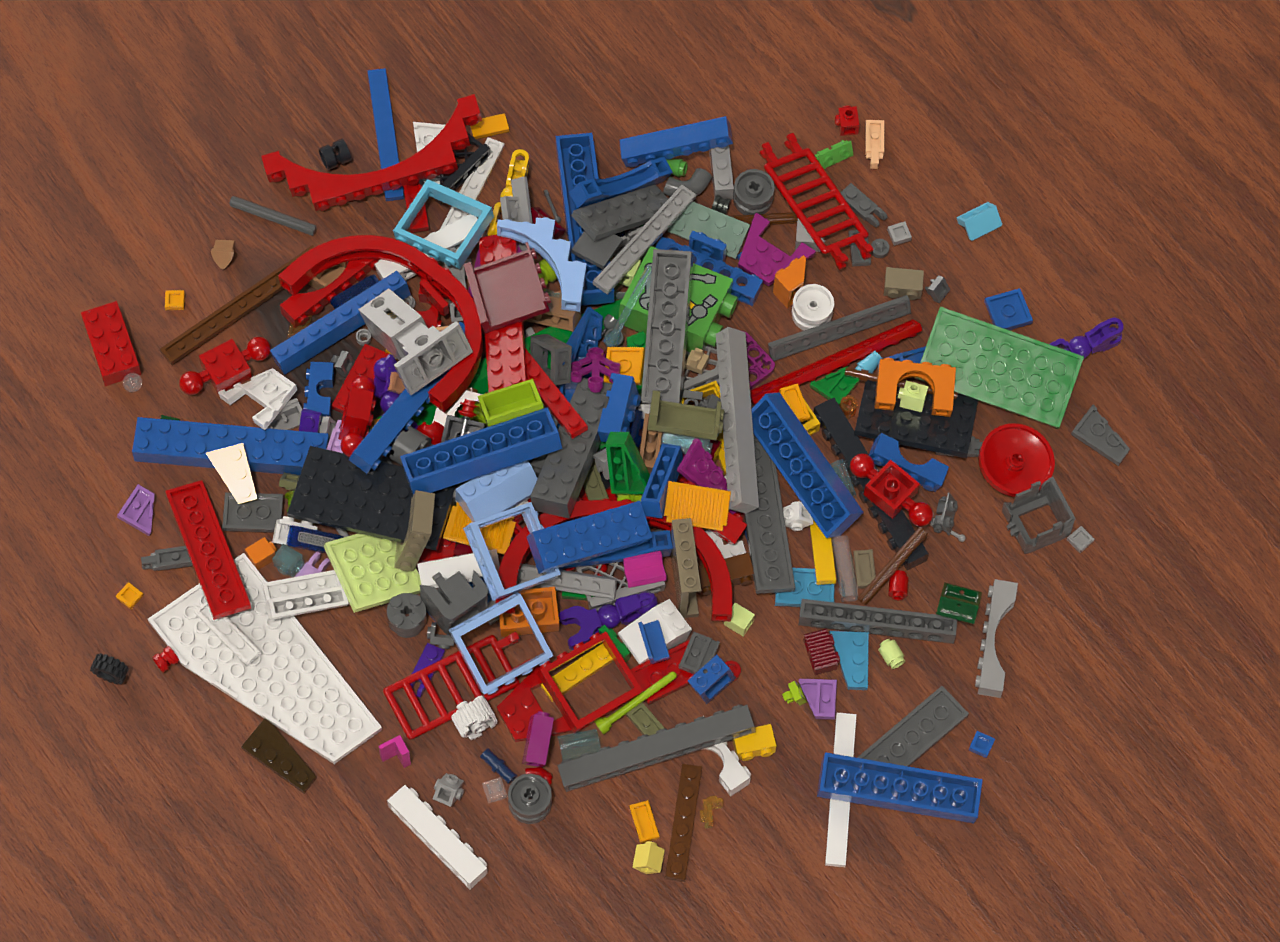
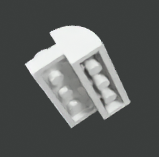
M335 570L262 583L266 602L265 609L271 620L348 605V599Z

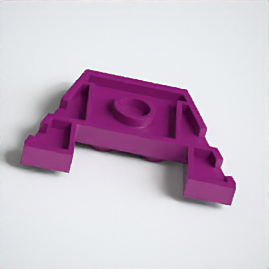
M756 213L738 267L749 274L757 275L763 280L764 284L770 286L774 283L777 271L782 268L785 269L795 258L799 259L803 255L806 257V260L812 258L816 251L802 242L791 256L787 255L761 238V235L770 225V221Z

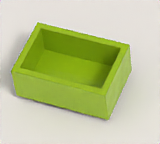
M533 379L478 396L487 427L544 409Z

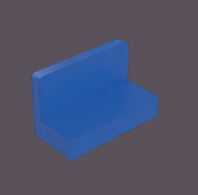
M659 620L643 624L642 621L638 622L651 664L669 659V652Z

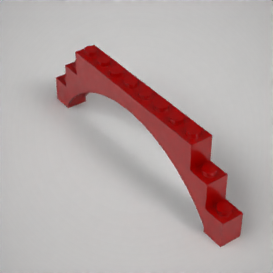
M475 94L457 99L458 105L440 133L423 149L398 164L363 174H330L304 168L280 155L279 151L261 156L269 183L280 182L287 178L292 197L303 196L310 192L315 210L324 211L329 207L344 205L352 200H362L369 195H379L383 191L396 190L407 184H416L419 182V179L426 178L430 180L440 174H451L458 170L453 150H462L470 146L465 126H473L482 121Z

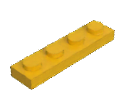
M602 643L554 675L552 679L562 695H564L613 662V659ZM542 683V690L545 692V694L548 696L551 702H553V699L551 698L550 694L548 693V691Z

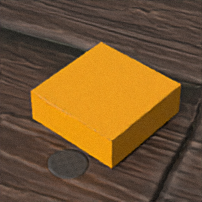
M165 290V310H184L185 291Z
M128 582L116 595V599L131 610L144 595Z

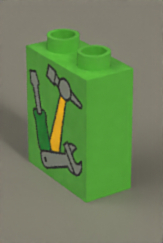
M652 246L648 249L620 303L618 319L620 325L638 332L644 331L645 334H647L653 249H657ZM694 263L686 351L691 352V350L699 348L704 352L707 344L713 347L717 346L716 333L724 329V326L718 324L722 315L731 318L736 308L738 297L731 294L732 278Z

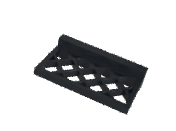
M467 132L470 145H475L478 149L475 152H467V148H465V152L454 153L455 157H465V161L462 164H457L458 170L454 171L450 176H442L440 174V177L430 180L440 181V185L456 191L479 166L488 160V157L491 155L490 147L487 144L483 145ZM419 179L417 184L423 187L427 179ZM435 199V201L438 202L440 205L444 203L440 200Z

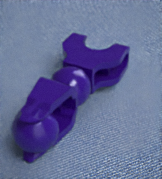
M1111 318L1101 322L1092 330L1086 332L1084 336H1075L1070 342L1060 338L1050 343V345L1084 356L1083 359H1085L1090 353L1106 351L1120 344L1123 323L1118 318ZM1111 324H1116L1119 328H1118V329L1115 328V327L1109 328V326H1110Z
M391 354L377 360L374 365V395L381 399L380 406L384 414L400 395L387 391L390 385L391 372H397L394 367L396 360ZM415 421L411 425L415 429L418 427Z
M642 591L639 594L616 599V602H614L615 606L611 604L603 605L598 612L596 608L587 610L581 606H573L561 611L558 617L562 624H577L581 627L577 634L569 638V649L574 650L573 647L582 641L584 644L590 641L589 638L599 632L603 625L610 629L616 627L620 621L624 625L634 622L658 605L656 596L651 592Z

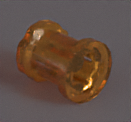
M853 396L843 397L840 403V408L847 419L854 417L856 414L857 400Z

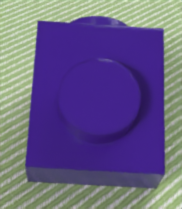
M304 408L301 411L299 431L320 433L322 413Z

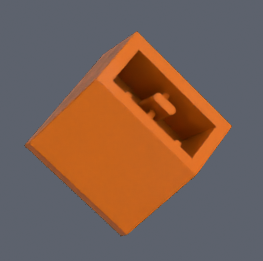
M804 255L799 259L795 258L788 267L780 269L775 274L773 294L786 308L792 306L795 293L803 287L806 257Z

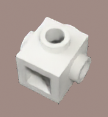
M792 502L791 505L783 508L785 526L791 528V530L801 531L804 527L813 524V518L802 502Z

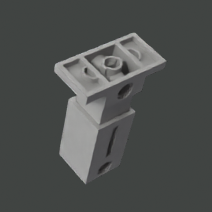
M389 288L358 309L372 337L399 360L394 364V367L410 395H413L473 352L459 323L455 321L441 332L434 326L428 329L422 316Z

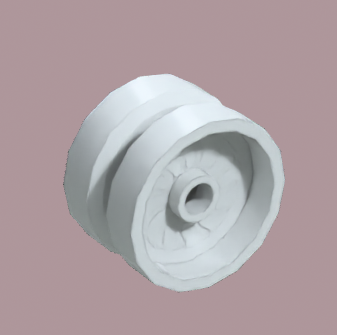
M808 284L801 287L795 293L791 312L795 325L805 331L831 322L834 309V298L831 292L818 284Z

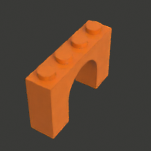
M892 358L880 359L874 408L894 410L896 390L899 382L908 377H918L925 380L932 389L931 415L950 417L953 411L956 367H951L948 364L932 365L929 362L913 363L911 360L894 361Z

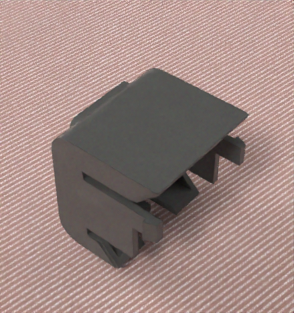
M1053 476L1042 485L1040 481L1031 484L1030 489L1016 494L1013 504L1011 502H1004L1002 512L1008 522L1006 527L1008 530L1010 529L1011 536L1016 537L1024 554L1031 553L1070 535L1075 521V516ZM1049 505L1058 523L1053 524L1052 529L1038 534L1034 539H1030L1019 517Z
M473 570L472 576L473 588L460 571L447 580L444 579L440 572L432 576L439 586L438 589L433 586L420 585V597L425 604L426 610L445 634L451 635L449 629L487 609L488 588L475 570Z

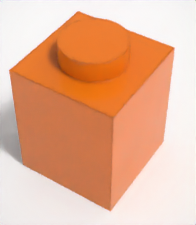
M265 537L245 548L246 556L257 570L276 560L275 552L277 549Z

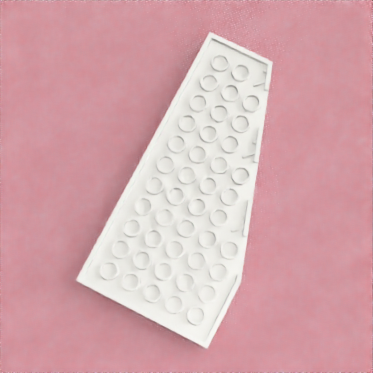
M244 553L235 558L234 563L250 601L251 609L228 615L227 617L261 651V655L247 667L195 614L194 611L206 601L200 583L148 618V622L161 639L175 652L182 666L262 718H266L273 725L333 764L340 761L382 730L381 725L294 616L269 619L265 609L266 602L262 589V583L267 581Z

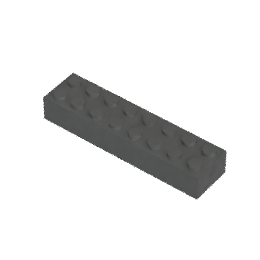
M653 249L641 401L644 404L651 403L653 390L661 391V401L682 404L694 260L692 251Z
M582 378V381L578 382L570 404L587 424L588 430L571 439L560 425L558 432L562 449L548 453L530 496L535 511L570 518L594 460L593 455L596 454L601 443L598 427L602 410L607 407L609 401L606 393L607 390L611 391L612 384L603 382V388L600 392H591L590 388H588V379Z

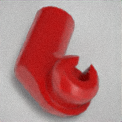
M542 767L525 768L526 774L539 775L549 785L552 784L551 779L553 776Z

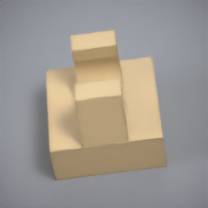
M699 348L691 350L685 362V369L702 374L709 362V355L704 354L703 350Z

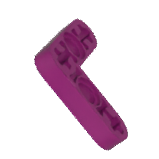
M745 332L746 345L748 346L747 360L752 365L748 368V373L754 374L757 377L756 381H749L750 390H752L774 373L775 363L757 342ZM756 350L759 352V356L753 358L749 355V352ZM763 364L765 366L770 365L769 370L767 368L763 369Z

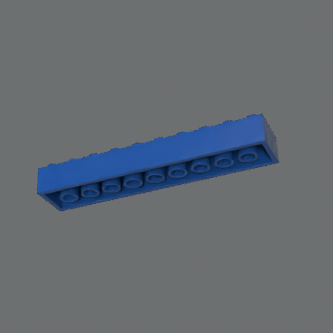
M592 133L556 136V154L567 238L568 241H571V249L585 230L571 216L577 207L569 192L579 182L592 178L599 179ZM570 251V261L586 263V277L581 306L613 303L614 288L607 295L593 285V280L603 269L572 254Z
M137 417L132 454L136 462L215 468L206 455L207 452L244 443L252 472L300 475L309 447L314 446L327 449L329 435L328 433L270 428L264 430L258 427Z

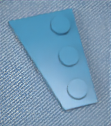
M829 631V634H832L834 638V650L838 652L840 657L841 671L847 689L867 690L869 632Z

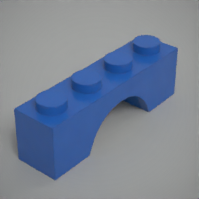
M883 433L875 438L869 453L874 464L878 466H885L892 460L928 491L935 492L942 486L949 466L933 458L922 465L908 462L900 453L898 441Z

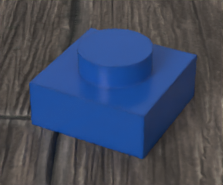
M977 731L969 751L987 758L995 738Z

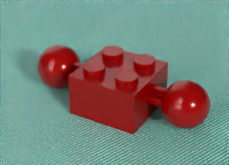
M254 337L248 342L247 349L240 352L234 340L230 339L199 355L200 364L204 371L200 373L195 371L185 372L179 380L180 389L187 395H196L202 390L204 383L210 380L218 394L223 389L227 391L233 388V385L251 379V370L246 361L250 359L256 361L265 360L270 355L271 345L269 341L263 337Z
M358 376L352 381L343 410L338 439L341 440L340 447L342 452L349 457L362 442L363 437L367 436L369 431L367 425L371 426L373 419L370 411H374L376 403L373 400L375 384L367 376Z
M857 454L852 458L850 462L851 472L858 478L867 477L870 479L865 485L863 495L893 519L905 508L909 512L910 521L916 526L923 527L932 521L933 510L930 505L925 502L916 503L912 500L918 493L920 483L896 463L890 460L878 472L875 469L873 459L869 455Z

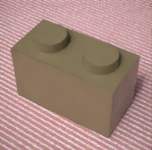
M886 267L883 296L897 298L907 295L910 300L921 299L924 270Z

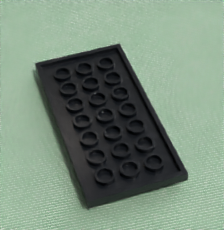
M310 446L287 512L288 517L404 543L409 525L413 493L403 467L381 462L375 470L371 468L366 474L349 461L350 457L344 453ZM458 484L431 492L435 494L432 532L425 546L426 549L435 551L438 549Z

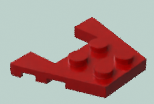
M540 665L496 707L515 742L526 741L530 717L538 713V711L543 712L531 692L542 684L537 675L541 669ZM563 716L553 721L552 736L565 732L573 733Z

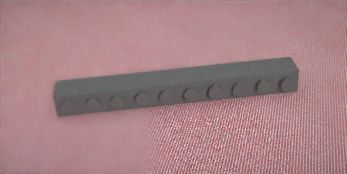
M740 704L726 712L723 710L713 713V716L707 718L704 716L694 719V722L688 724L685 722L679 723L675 728L669 730L666 728L660 729L656 734L650 736L647 734L641 735L637 740L631 742L628 740L622 741L618 746L612 748L609 746L603 747L599 752L593 754L590 752L584 753L580 758L574 760L571 758L565 759L557 766L565 791L568 792L752 734L756 731L748 705L743 706Z

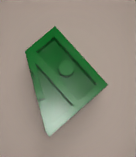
M846 367L836 373L826 375L825 378L819 381H812L810 388L828 400L835 398L840 406L861 380L857 377L845 375Z

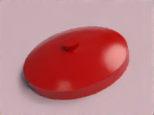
M1011 423L995 428L986 436L979 450V467L984 478L994 489L1008 496L1015 497L1016 494L1030 489L1031 484L1038 481L1042 485L1052 477L1054 472L1055 458L1049 442L1037 430L1023 424Z

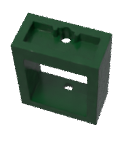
M944 582L936 614L974 624L982 592Z

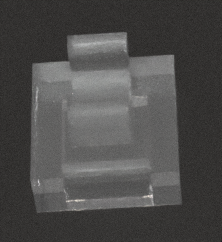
M501 777L482 783L488 804L507 798Z

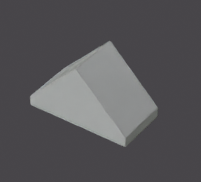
M798 219L795 250L803 242L816 252H821Z

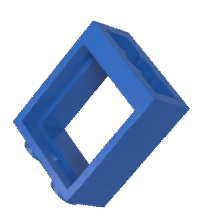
M716 655L688 680V683L698 696L708 704L736 678L731 669Z

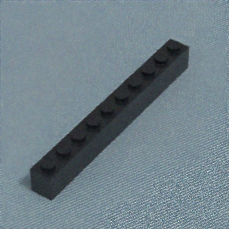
M829 399L815 406L813 411L820 422L822 435L826 441L830 442L833 454L839 457L842 469L850 475L849 479L852 486L857 487L859 490L861 501L863 503L866 502L868 505L870 516L877 520L880 532L886 535L890 549L895 550L897 553L914 534L915 530L903 510L892 519L863 495L865 485L870 479L867 477H856L851 472L850 462L857 454H869L859 437L854 435V429L836 399ZM922 542L902 563L901 566L904 565L906 570L927 561L929 553Z

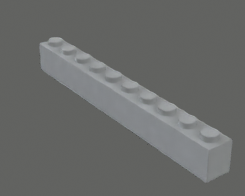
M727 327L716 333L721 409H724L722 422L727 491H731L729 509L747 514L759 508L746 335L743 331Z

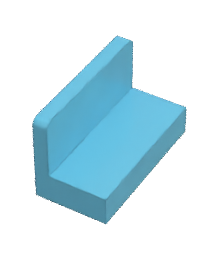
M989 202L956 217L958 224L965 227L968 238L971 241L1002 226L996 205Z

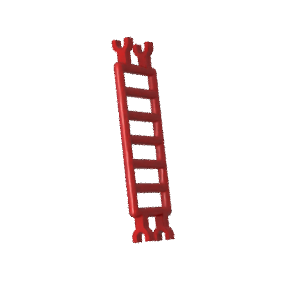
M794 133L788 134L786 136L788 140L784 142L785 146L792 151V154L778 159L769 142L762 144L763 150L759 153L768 162L764 165L765 171L770 175L774 184L823 254L830 253L835 259L839 270L845 268V262L849 260L846 254L840 250L842 247L855 243L860 250L862 258L864 260L870 258L871 254L869 252H872L874 249L865 241V238L869 236L867 230L811 149H802ZM805 156L811 162L809 165L780 176L773 169ZM814 170L820 175L818 179L789 190L783 184L785 181ZM822 184H826L830 190L827 193L798 204L792 197ZM834 197L840 204L808 218L802 212L803 209ZM844 211L849 217L848 220L817 232L811 225ZM853 225L859 232L827 246L821 239Z

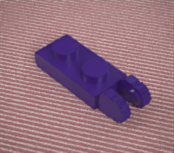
M427 643L412 674L443 659L445 650ZM436 671L428 675L430 681H432ZM419 679L417 682L421 683L417 690L416 696L421 698L426 688L421 679ZM416 681L410 684L411 687H412V689H413V687H414Z

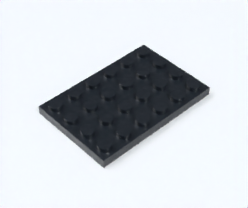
M870 380L865 382L854 435L875 439L883 433L897 440L900 445L967 458L978 400L957 394L956 400L953 399V411L950 417L931 415L932 394L927 393L923 410L918 412L900 407L901 399L898 398L900 387H897L894 410L875 409L877 382Z

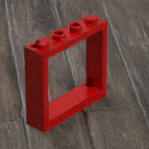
M597 632L589 638L590 641L584 644L582 641L573 647V651L569 653L564 651L559 654L554 662H545L540 666L541 669L537 673L574 734L593 724L600 717L603 718L627 704L643 692V689L607 632L602 634ZM602 642L631 690L578 720L549 672Z

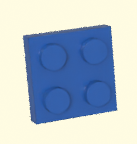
M692 230L689 236V247L699 253H705L715 260L725 262L727 245L719 239L714 240L702 232Z
M1020 288L987 297L984 300L992 323L995 326L1012 330L1032 324L1033 322Z

